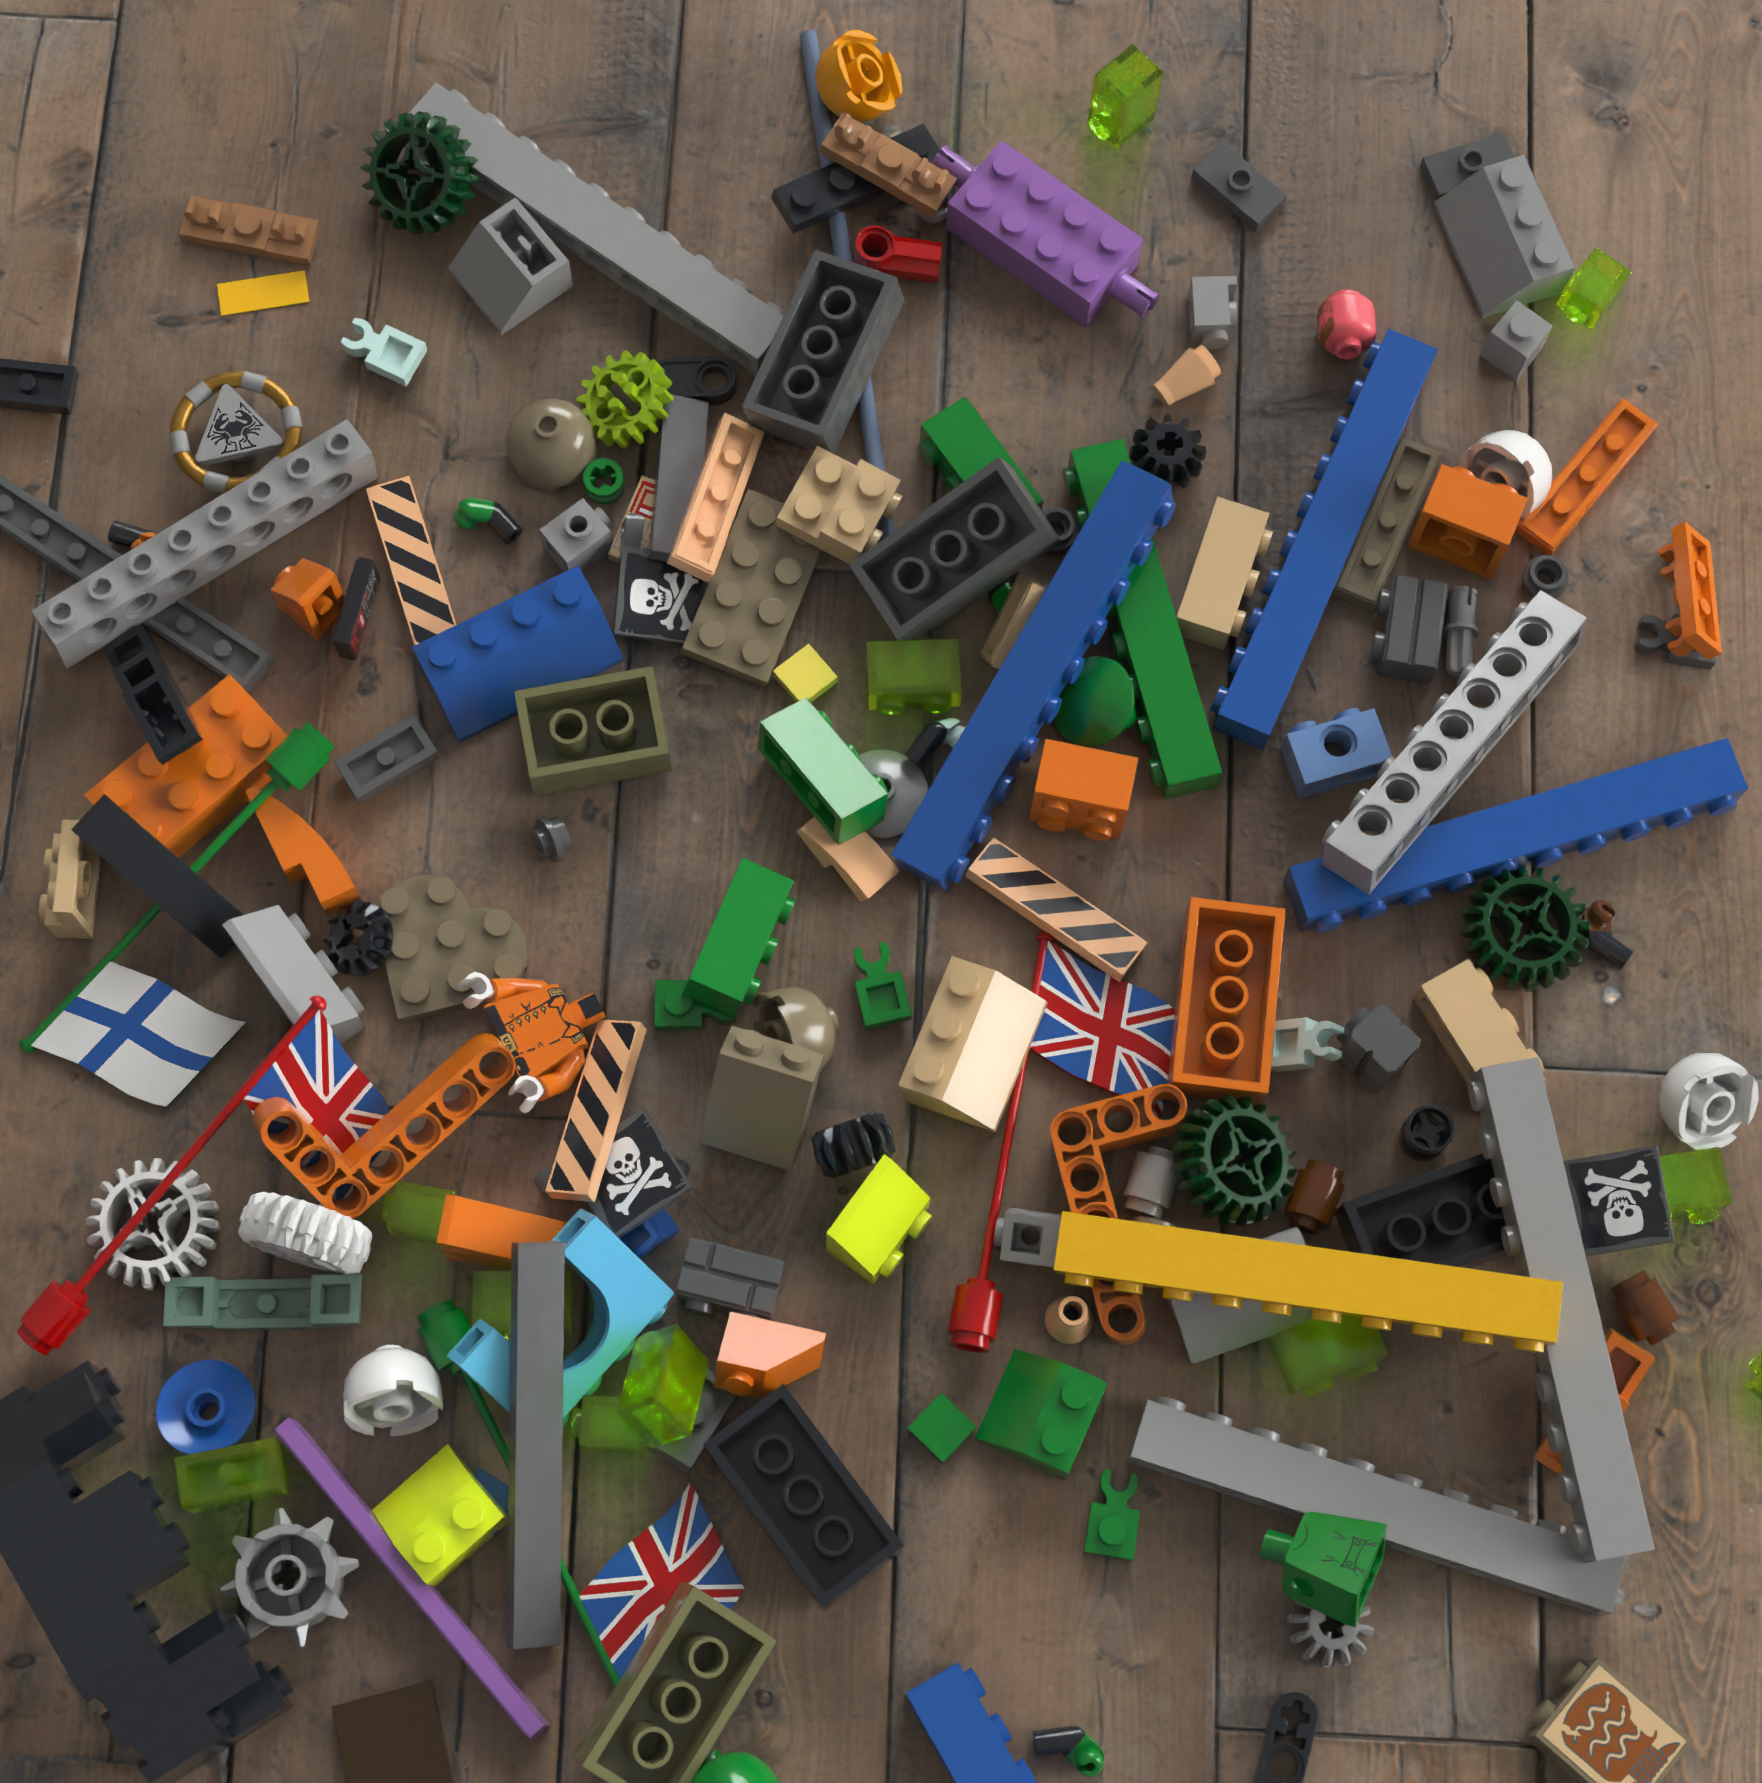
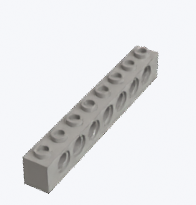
M348 419L344 420L31 610L42 634L68 669L135 626L143 623L149 617L174 604L179 598L187 596L378 479L373 453Z
M1541 590L1529 604L1522 602L1514 611L1507 630L1503 634L1496 632L1491 637L1484 649V656L1477 665L1471 662L1463 670L1457 682L1458 687L1450 696L1445 693L1438 699L1431 711V718L1424 727L1418 724L1413 728L1404 743V750L1397 758L1390 756L1384 762L1377 774V781L1370 790L1363 788L1359 791L1350 805V813L1342 822L1335 820L1329 826L1322 839V844L1325 845L1322 865L1370 895L1578 648L1582 641L1587 617ZM1499 674H1506V675H1509V676H1511V677H1504V676H1501V675H1499ZM1473 705H1481L1485 708H1477ZM1445 736H1455L1459 739H1449ZM1419 767H1427L1433 771H1423ZM1391 799H1401L1406 803H1395ZM1374 831L1377 832L1379 835L1370 836L1363 832Z

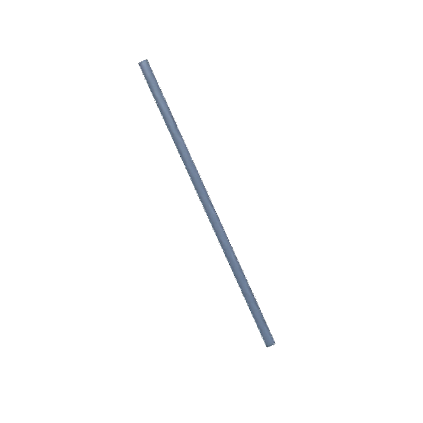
M806 30L800 34V41L821 169L835 162L819 153L821 144L832 127L829 109L822 102L816 85L815 71L820 58L817 33L814 30ZM845 211L828 218L833 253L836 257L853 262ZM870 375L857 404L866 462L886 472ZM883 517L877 527V529L883 532L880 541L895 531L893 517L891 520Z

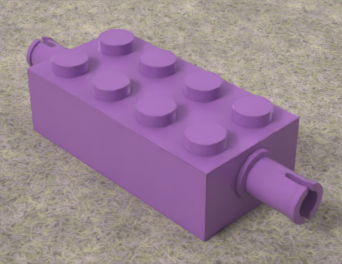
M1002 140L981 165L976 167L953 152L948 146L941 148L940 152L943 156L939 153L936 154L931 164L942 170L949 171V174L957 178L955 186L959 188L947 205L946 229L1085 327L1112 297L1139 314L1141 318H1145L1148 315L1147 309L1150 311L1153 309L1159 299V294L1130 276L1139 265L1143 238Z

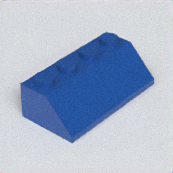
M579 566L565 571L412 647L418 667L459 743L517 715L514 691L593 677L624 661L602 608Z

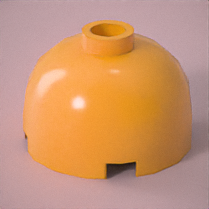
M861 30L847 31L831 43L820 55L815 71L817 90L827 108L838 117H840L842 112L848 113L860 123L877 119L896 106L894 104L895 100L901 97L903 90L901 74L889 51L881 54L878 48L873 45L878 40L873 35Z

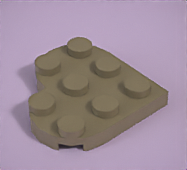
M414 875L398 882L394 887H390L383 892L380 899V907L389 916L393 927V944L390 954L385 961L397 1019L400 1024L466 1008L463 1001L468 996L476 993L472 988L466 986L460 988L458 984L471 973H481L488 979L522 978L525 968L527 969L529 964L528 943L519 924L511 918L506 910L500 908L492 909L490 907L470 908L463 892L447 876ZM483 1000L480 1004H484V1003H488V1002H486L485 1000Z

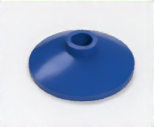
M209 1359L190 1363L175 1372L165 1383L159 1394L156 1405V1420L159 1430L164 1439L174 1449L183 1454L193 1457H210L221 1454L235 1446L249 1430L255 1415V1394L247 1377L238 1368L227 1362ZM210 1406L218 1407V1413L212 1420L206 1421L202 1419V1414L206 1408Z

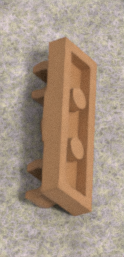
M842 112L822 142L819 151L822 155L933 219L957 181V178L949 174V171L942 170L931 164L925 157H919L917 153L884 134H879L872 130L871 126H865L853 119L848 113Z
M190 195L179 236L183 242L311 266L321 225L320 221Z

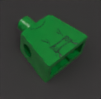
M1310 1511L1303 1515L1295 1536L1268 1529L1262 1542L1260 1558L1283 1565L1282 1592L1286 1597L1348 1626L1356 1627L1384 1559L1387 1524Z

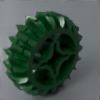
M418 111L415 115L412 113H401L398 116V120L389 119L385 121V131L372 133L377 146H368L363 149L371 157V163L360 167L364 172L370 173V180L366 181L362 187L366 190H373L375 193L368 204L373 207L382 206L379 218H382L384 221L393 220V228L397 230H406L408 228L411 234H422L425 231L427 233H438L441 231V226L451 227L456 224L454 215L463 216L468 212L462 200H473L476 197L468 189L469 183H475L480 179L477 175L470 174L469 166H473L478 159L474 156H466L465 154L472 143L467 139H458L461 129L456 125L447 126V119L445 117L437 115L431 117L429 112ZM405 147L404 156L401 159V161L397 163L398 157L403 148ZM437 151L442 158L443 165L440 164L437 158ZM421 169L422 172L432 173V177H418V174H409L408 170ZM397 181L400 183V185H401V187H402V193H403V195L401 194V192H400V190H399ZM443 183L439 196L430 205V201L434 200L437 187Z
M1524 865L1518 866L1514 877L1506 868L1502 870V874L1497 881L1491 877H1486L1481 883L1482 891L1474 890L1469 896L1472 906H1466L1462 912V917L1470 923L1463 925L1461 935L1473 939L1466 945L1465 953H1479L1481 955L1474 964L1475 969H1483L1486 965L1490 966L1493 969L1489 974L1491 982L1498 980L1501 975L1507 977L1505 983L1507 990H1513L1519 980H1522L1526 992H1532L1536 987L1537 981L1543 988H1551L1555 983L1554 976L1563 981L1571 973L1569 967H1577L1581 963L1582 956L1578 951H1584L1589 945V940L1581 934L1589 930L1590 922L1577 918L1586 910L1585 904L1571 903L1570 900L1576 894L1575 888H1568L1564 892L1558 888L1562 881L1561 875H1555L1550 882L1544 880L1545 872L1543 867L1537 868L1532 877H1529ZM1511 897H1525L1535 901L1529 906L1522 907L1512 902L1505 904L1501 900ZM1547 909L1557 921L1560 938L1556 936L1557 931L1546 920ZM1533 914L1535 917L1529 925L1531 926L1529 935L1525 934L1520 942L1517 943L1516 939L1521 933L1522 922L1526 923ZM1490 918L1495 921L1494 926L1505 937L1503 949L1493 936ZM1531 950L1539 955L1544 952L1550 957L1538 961H1527L1516 958V955L1521 951Z
M1225 1095L1216 1100L1210 1099L1201 1103L1198 1109L1189 1112L1185 1118L1186 1124L1180 1126L1175 1132L1181 1142L1176 1143L1171 1151L1180 1157V1162L1175 1163L1171 1170L1179 1173L1182 1172L1184 1180L1181 1181L1177 1189L1190 1190L1192 1195L1188 1205L1198 1206L1203 1204L1202 1218L1211 1219L1217 1216L1219 1225L1235 1223L1236 1226H1246L1252 1224L1253 1221L1259 1222L1269 1218L1273 1211L1279 1210L1285 1204L1283 1197L1289 1195L1294 1190L1287 1179L1294 1177L1298 1172L1297 1169L1289 1164V1159L1293 1158L1297 1151L1287 1149L1285 1141L1291 1133L1278 1130L1277 1126L1280 1116L1266 1117L1267 1104L1258 1103L1252 1105L1250 1097L1242 1096L1235 1099L1233 1095ZM1243 1155L1241 1159L1234 1162L1235 1165L1226 1166L1228 1162L1235 1159V1156Z

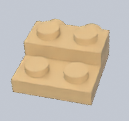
M817 445L777 516L775 526L850 564L879 543L883 532L877 529L883 517L891 520L903 498V495L896 492L901 480L860 459L856 466Z
M62 820L61 834L54 833L52 849H46L44 855V873L46 877H49L47 894H42L40 897L39 918L55 938L93 939L101 856L71 830L79 820Z

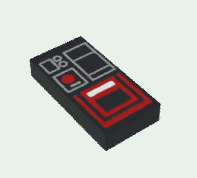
M362 557L356 559L332 640L337 653L342 658L356 660L380 581L376 563L371 559Z

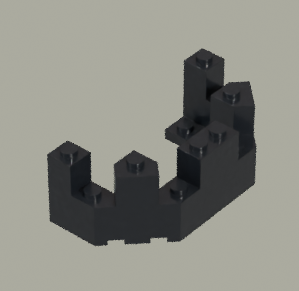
M87 1360L37 1392L22 1386L0 1399V1553L79 1693L87 1703L96 1698L107 1709L105 1713L100 1715L103 1724L124 1751L131 1746L137 1748L144 1758L137 1762L138 1768L149 1783H175L294 1707L287 1696L294 1689L279 1665L271 1668L269 1663L261 1660L254 1664L251 1655L245 1647L246 1644L252 1641L251 1637L236 1614L229 1618L225 1612L216 1609L161 1644L155 1633L156 1630L161 1628L155 1612L146 1600L139 1604L136 1599L191 1565L184 1553L191 1546L176 1521L167 1524L158 1508L165 1503V1500L149 1476L142 1480L138 1474L129 1470L81 1501L78 1498L85 1491L74 1470L126 1439L118 1426L125 1419L120 1411L122 1408L115 1395L121 1392V1389L107 1367L99 1370L97 1366Z

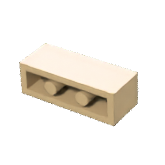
M1217 496L1176 617L1183 638L1223 651L1229 636L1238 638L1246 615L1245 611L1238 609L1242 595L1252 597L1260 573L1251 569L1255 556L1265 558L1273 531L1265 529L1270 513Z
M1470 959L1424 983L1413 996L1417 1006L1467 1085L1473 1082L1471 1076L1481 1067L1539 1057L1533 1049L1525 1048L1517 1035L1519 1028L1513 1015L1506 1008L1501 1009L1491 994L1493 986L1490 979L1481 968L1475 969ZM1539 1058L1542 1073H1544V1066L1541 1059Z

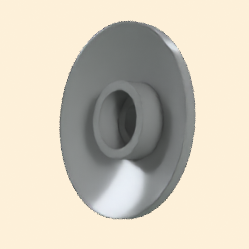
M872 750L860 754V761L872 775L876 774L891 788L888 793L884 821L866 830L867 834L874 839H890L903 835L928 792L927 782L922 771L905 755L895 751Z

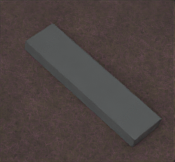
M671 394L674 397L673 402L663 405V409L669 414L668 419H660L648 557L668 561L704 463L709 406L708 401Z

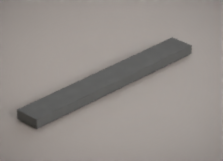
M0 475V532L76 583L122 556ZM186 597L179 598L174 604L149 617L142 623L148 631L223 680L230 674L248 694L253 691L275 663V658L272 654Z
M561 1241L512 1242L507 1582V1647L511 1649L560 1645L565 1242Z

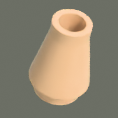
M1199 345L1194 350L1189 347L1152 387L1162 403L1169 407L1180 399L1214 385V379L1221 374V369L1214 357L1203 345Z
M1069 1295L1059 1297L1051 1302L1046 1310V1329L1055 1340L1061 1343L1074 1344L1080 1342L1087 1337L1092 1329L1093 1315L1091 1309L1079 1297ZM1070 1307L1078 1311V1320L1072 1321L1064 1316L1063 1310L1067 1311Z

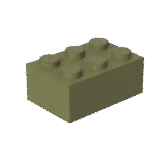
M653 666L514 691L529 778L534 796L672 771Z

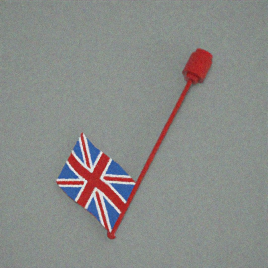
M1045 931L1040 932L1036 936V941L1040 943L1031 992L1046 1000L1047 1006L1029 1050L1071 1077L1117 1096L1160 1084H1167L1175 1009L1145 989L1123 980L1118 982L1108 974L1091 968L1055 945L1054 937ZM1029 1051L1011 1094L978 1277L967 1278L966 1284L957 1285L955 1289L947 1332L952 1335L950 1345L963 1351L988 1353L990 1343L996 1341L1004 1295L995 1290L996 1283L987 1280ZM1164 1099L1159 1101L1153 1109V1114L1158 1119L1162 1117Z
M315 995L309 998L312 1004L75 1284L69 1280H65L63 1284L52 1281L21 1317L23 1324L18 1328L17 1334L26 1344L43 1355H48L53 1348L60 1349L91 1312L86 1304L89 1296L84 1291L85 1287L243 1100H245L254 1115L257 1106L267 1098H285L301 1112L340 1154L345 1152L391 1111L382 1094L343 1050L322 1012L327 1007L323 997ZM280 1116L273 1119L267 1131L270 1133L282 1132L288 1127L290 1118ZM312 1150L307 1152L301 1158L300 1165L305 1167L313 1166L321 1159L322 1151ZM378 1151L372 1156L369 1166L382 1151ZM346 1183L340 1185L333 1192L332 1198L342 1199L354 1184ZM315 1198V1200L317 1201L318 1205L324 1207V1206Z

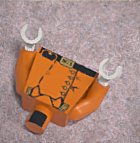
M474 972L458 984L460 988L470 987L476 993L468 996L463 1001L466 1008H475L483 1000L489 1002L483 1006L486 1015L499 1040L503 1042L515 1058V1074L518 1079L509 1090L508 1095L512 1096L514 1093H522L527 1097L519 1107L521 1112L527 1113L534 1107L537 1101L546 1100L569 1090L583 1068L585 1055L589 1052L588 1043L581 1029L606 1018L594 992L568 1004L559 985H549L544 980L523 978L488 979L485 975Z

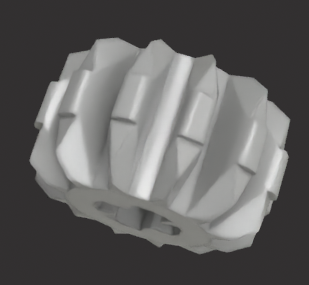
M1294 1600L1296 1606L1305 1614L1293 1613L1287 1616L1288 1623L1302 1626V1631L1291 1635L1289 1640L1291 1644H1297L1306 1639L1309 1645L1303 1650L1302 1659L1305 1661L1310 1660L1319 1650V1664L1321 1668H1330L1333 1662V1654L1338 1663L1345 1667L1351 1664L1348 1649L1357 1655H1363L1367 1651L1365 1645L1356 1636H1372L1374 1632L1373 1627L1359 1624V1620L1356 1627L1340 1622L1341 1627L1335 1630L1336 1639H1332L1331 1632L1323 1634L1320 1630L1319 1624L1326 1620L1325 1614ZM1364 1606L1359 1619L1371 1614L1369 1606Z

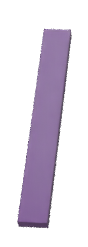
M287 1418L275 1428L277 1431L275 1434L523 1734L527 1738H536L551 1726L436 1586L426 1585L394 1546L372 1512V1509L300 1422Z

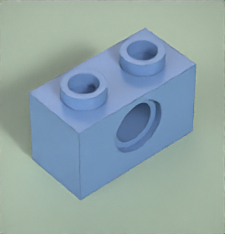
M1358 708L1347 709L1336 714L1332 721L1316 725L1315 721L1300 723L1289 730L1290 733L1286 734L1281 746V752L1298 799L1376 777L1384 762L1392 756L1375 708L1360 712ZM1337 743L1343 747L1346 755L1341 757L1332 756L1326 751L1324 744Z

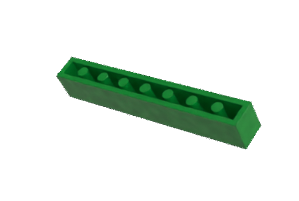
M1123 438L1070 451L1068 467L1063 468V479L1068 495L1075 494L1079 508L1074 510L1078 532L1081 531L1120 462L1123 460L1130 463ZM1152 537L1150 541L1153 542V547L1146 562L1141 567L1135 565L1128 577L1130 587L1120 605L1113 604L1105 618L1111 617L1115 631L1110 634L1116 660L1123 659L1125 669L1134 686V699L1139 713V717H1136L1135 728L1140 744H1148L1152 758L1147 760L1151 784L1153 787L1160 786L1163 799L1166 800L1216 788L1221 778L1222 770Z

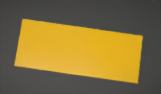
M305 270L217 284L221 316L310 302Z

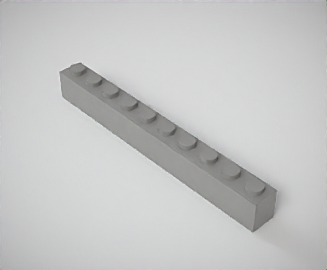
M435 83L409 112L413 115L420 111L429 112L431 117L434 115L443 116L447 119V126L456 125L461 129L458 139H467L472 143L465 152L466 156H474L478 159L473 166H469L470 174H475L480 179L475 183L469 184L502 206L516 197L549 238L756 377L785 315V312L779 306L772 302L765 304L753 296L749 287L736 278L728 279L717 271L709 259L700 254L694 256L686 251L672 234L664 230L658 232L646 224L645 219L635 209L628 206L622 208L611 200L608 193L602 187L595 183L588 185L576 177L574 171L565 162L559 159L551 160L541 153L538 146L532 140L525 136L518 138L506 130L504 124L495 115L488 112L483 114L472 107L469 100L455 89L448 91L438 83ZM437 151V158L440 164L443 165L442 158Z
M1539 1057L1481 1067L1471 1076L1473 1082L1468 1084V1095L1472 1109L1475 1112L1480 1111L1484 1130L1479 1131V1143L1483 1157L1491 1159L1495 1178L1490 1179V1191L1495 1206L1497 1208L1502 1207L1506 1226L1501 1228L1504 1250L1508 1256L1513 1255L1518 1276L1564 1282L1557 1343L1555 1345L1544 1344V1353L1530 1352V1354L1536 1353L1540 1373L1535 1374L1536 1390L1541 1403H1547L1551 1423L1546 1425L1548 1442L1552 1452L1559 1453L1563 1472L1558 1474L1559 1490L1563 1501L1571 1504L1575 1523H1571L1569 1526L1573 1548L1577 1554L1582 1553L1584 1562L1600 1561L1655 1550Z
M1158 1396L1156 1402L1147 1400L1143 1405L1127 1463L1302 1519L1305 1513L1312 1511L1387 1524L1385 1547L1600 1617L1613 1613L1627 1555L1594 1562H1584L1582 1553L1577 1554L1575 1552L1570 1536L1565 1535L1566 1527L1560 1524L1537 1519L1536 1525L1518 1520V1512L1511 1508L1489 1504L1487 1510L1469 1504L1471 1497L1459 1491L1442 1488L1440 1494L1422 1489L1423 1481L1402 1473H1394L1393 1478L1385 1477L1374 1473L1375 1466L1369 1462L1347 1457L1345 1463L1327 1458L1328 1451L1314 1444L1299 1442L1298 1448L1281 1443L1279 1442L1280 1435L1264 1428L1252 1427L1251 1432L1231 1427L1233 1420L1227 1416L1205 1411L1204 1416L1200 1417L1185 1412L1186 1405L1172 1398Z

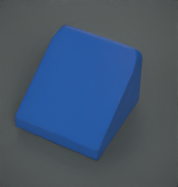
M663 1209L619 1239L642 1260L679 1233V1228L666 1210Z

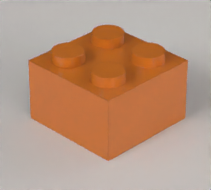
M1441 464L1407 547L1491 580L1511 542L1528 498L1519 495L1514 488L1508 485L1492 484L1476 478L1471 471L1458 466L1449 467Z
M1045 739L1029 821L1038 822L1037 825L1040 828L1053 832H1062L1065 828L1082 831L1085 837L1096 841H1109L1111 838L1120 839L1129 808L1138 758Z

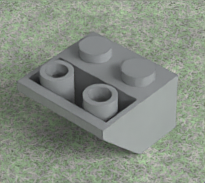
M516 197L477 224L448 267L451 275L501 335L573 287L569 260Z

